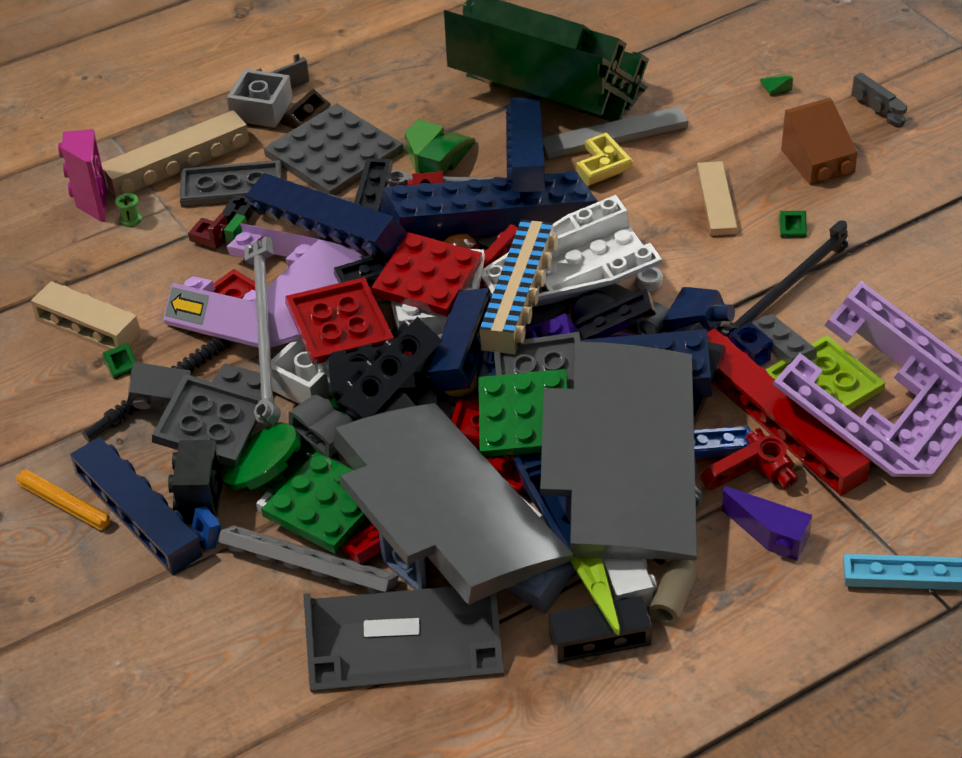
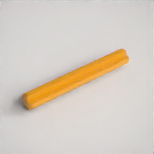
M27 469L17 474L16 480H18V485L93 527L105 530L110 525L109 514Z

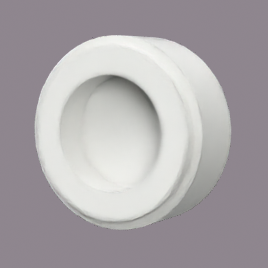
M656 267L636 274V285L641 290L647 288L648 291H655L662 286L663 274Z

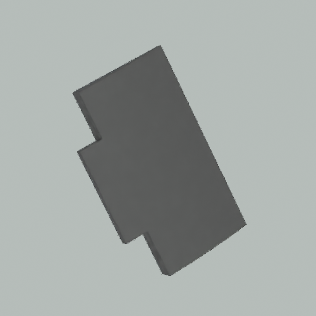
M575 341L573 389L544 388L540 496L571 497L570 551L574 554L573 557L697 559L692 354L636 345Z
M435 403L393 410L335 428L334 447L354 469V471L341 475L340 485L407 565L428 557L468 605L573 559L574 554Z

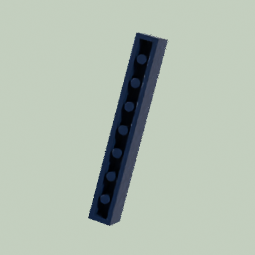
M540 97L511 98V106H506L507 183L513 184V192L545 191Z
M266 173L261 175L245 195L252 203L251 208L259 215L267 214L276 221L281 219L292 227L297 225L306 232L314 231L322 238L330 237L339 244L347 243L353 249H363L374 257L379 254L389 259L408 234L393 216Z

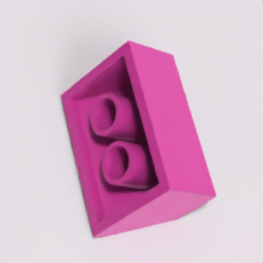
M94 129L63 132L62 142L58 143V152L60 158L65 160L63 171L65 178L70 180L68 183L69 196L74 197L77 208L99 221H105L108 187Z

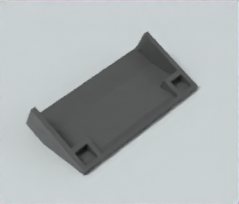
M453 586L317 599L312 598L310 593L303 594L310 691L504 674L496 593L469 605ZM419 618L418 635L364 637L365 620Z

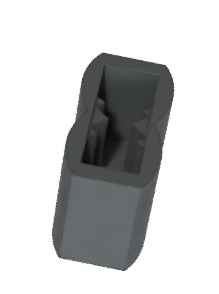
M316 394L289 411V424L296 429L303 440L308 441L317 452L328 458L338 452L334 447L335 428L353 422L348 415L336 411L328 399H324Z

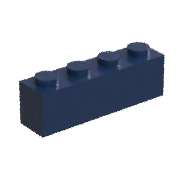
M489 288L458 292L448 321L444 326L441 336L443 341L436 347V352L428 367L429 377L439 392L470 389L484 352L481 350L479 329L492 297Z

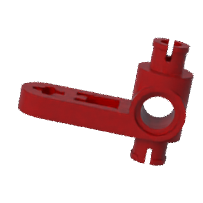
M756 428L755 432L757 434L752 430L745 437L746 442L750 445L709 466L701 474L700 480L707 490H713L755 468L758 473L767 476L770 481H778L783 489H788L787 483L793 486L799 477L792 470L794 462L786 453L787 447L784 441L776 436H765L761 428ZM766 455H772L774 458L767 457Z

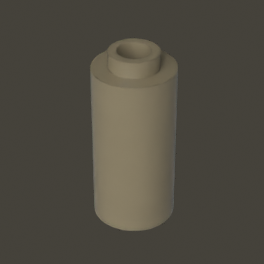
M691 560L669 561L648 610L650 617L657 623L666 626H673L678 623L698 575V569Z

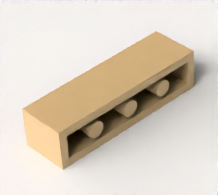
M52 281L31 300L37 321L107 350L129 343L131 346L141 336L137 315Z

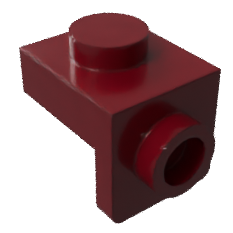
M220 213L214 221L201 218L189 231V241L217 249L222 241L225 240L224 229L228 225L226 215Z

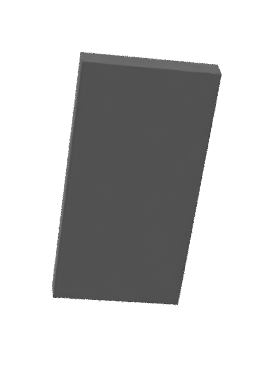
M281 161L182 168L181 207L228 204L235 196H245L263 173L282 179Z

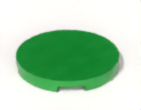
M277 424L252 435L236 467L223 465L221 470L222 481L231 491H237L239 488L244 487L253 490L271 481L288 466L286 461L292 453L299 451L301 446L299 433L290 424Z

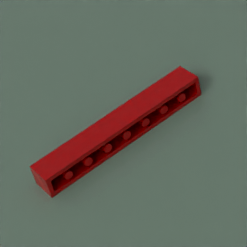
M715 328L707 332L708 342L725 345L726 349L713 384L770 435L782 439L786 444L787 450L839 496H843L868 480L870 460L864 454L773 385L775 379L764 368L750 359L747 353L742 352L727 336H723Z

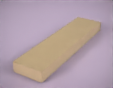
M723 162L697 163V173L710 236L737 234V225Z

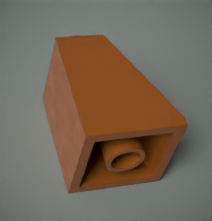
M831 98L785 110L781 151L809 185L855 172L858 152Z

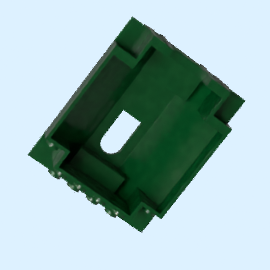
M467 0L463 5V15L444 10L447 67L465 72L467 77L530 97H540V100L610 122L621 120L624 109L630 110L637 101V93L639 91L644 92L648 88L641 81L649 58L634 51L633 53L626 52L627 43L621 39L593 31L583 24L502 0Z

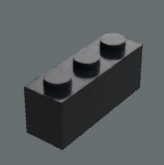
M643 597L623 598L613 601L620 627L619 636L615 634L596 603L586 607L570 610L563 609L558 612L549 613V634L557 662L562 663L651 646L652 624Z

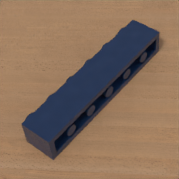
M98 437L70 454L75 474L172 575L203 556L200 546L202 538L199 532L194 527L189 528L185 524L184 518L179 511H172L161 493L156 494L148 480L144 476L139 477L132 464L128 460L123 461L112 444L108 445L101 437Z

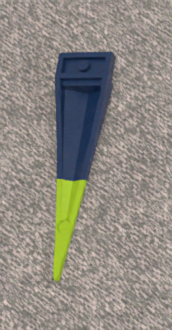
M542 452L511 455L524 489L539 513L542 514L548 527L570 550L571 497L540 496ZM573 557L570 561L611 628L619 636L620 627L602 557Z

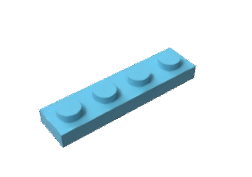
M844 554V586L962 590V558Z

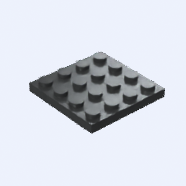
M337 103L264 148V154L272 161L280 160L281 167L316 190L331 195L339 194L361 179L367 158L393 159L404 151L403 143Z

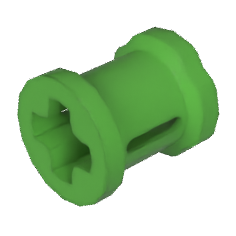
M133 193L119 195L115 203L116 207L120 209V224L125 227H134L141 223L142 215L137 208L139 203L138 197Z

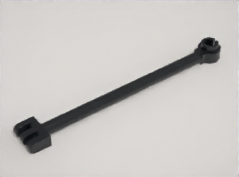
M841 220L830 228L829 240L737 321L730 324H721L717 330L735 344L741 335V331L749 323L757 318L831 251L841 253L848 246L847 222Z

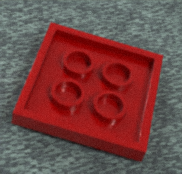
M408 232L372 285V293L374 296L448 317L458 292L465 290L482 263V253Z
M365 277L285 296V304L313 365L324 363L329 354L335 351L346 350L347 354L356 352V348L363 345L373 344V347H379L383 345V342L394 339Z

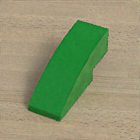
M448 132L438 136L417 155L418 170L424 173L443 171V174L447 169L453 171L475 144V138L455 132Z

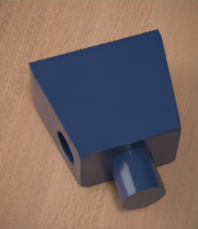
M682 287L665 315L663 322L668 332L698 322L708 332L714 328L717 330L722 321H733L735 309L732 304H724L718 290Z

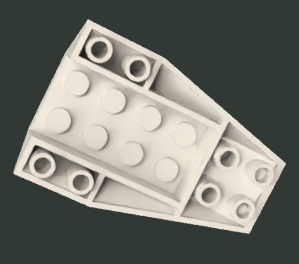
M616 195L570 213L553 224L554 234L558 235L557 249L551 252V266L549 269H545L544 286L539 287L538 303L532 307L580 296L583 293L606 287L663 263L662 258L652 244L643 245L631 229L627 210ZM508 253L483 268L481 278L487 288L490 289L492 295Z

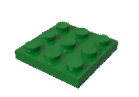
M566 369L479 377L480 453L484 457L542 452L544 388L568 389Z
M315 452L261 508L263 517L334 554L367 519V516L340 485L341 475L354 470L318 452Z

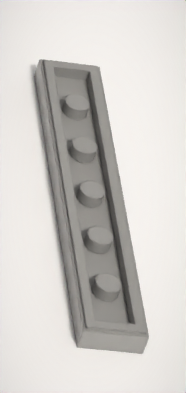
M674 107L542 137L543 151L548 159L587 151L585 140L607 133L619 144L688 128V120L680 107Z

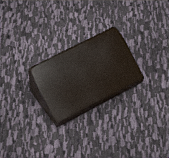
M313 88L283 115L280 123L295 129L325 111L331 104Z

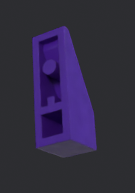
M725 486L723 490L722 511L768 551L798 561L810 535L812 515Z

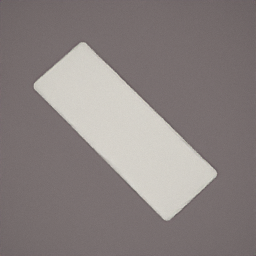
M419 618L364 621V637L419 634Z

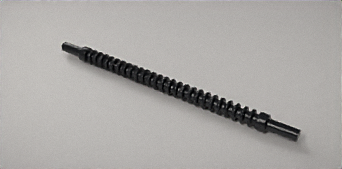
M213 337V341L209 340L207 345H201V350L196 349L195 354L190 353L189 358L184 357L183 362L179 361L177 362V367L173 365L171 368L194 372L195 367L200 368L201 363L205 364L207 359H213V354L218 355L219 350L224 351L225 346L230 347L231 342H235ZM122 400L121 406L117 404L114 407L115 410L111 408L103 415L104 417L84 430L82 435L87 441H90L110 426L116 427L121 423V419H127V414L133 415V410L138 411L139 409L132 405H126L127 401Z

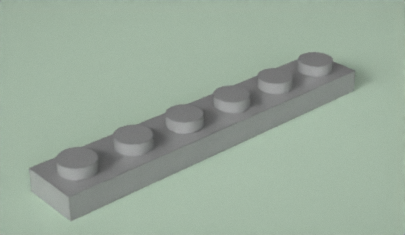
M231 526L220 531L219 542L229 545V549L232 551H250L256 553V557L262 560L270 561L276 559L283 561V565L288 568L300 569L303 567L310 569L311 574L315 576H333L339 578L340 583L350 586L363 585L371 593H384L397 587L399 574L365 564L360 565L352 560L237 526Z

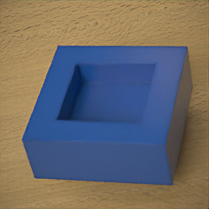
M207 506L196 508L192 527L199 532L202 538L200 544L205 550L216 548L218 535L221 531L220 522L217 517L213 516Z

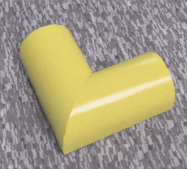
M607 133L585 140V148L593 157L576 163L577 173L587 187L627 172L633 166V160Z

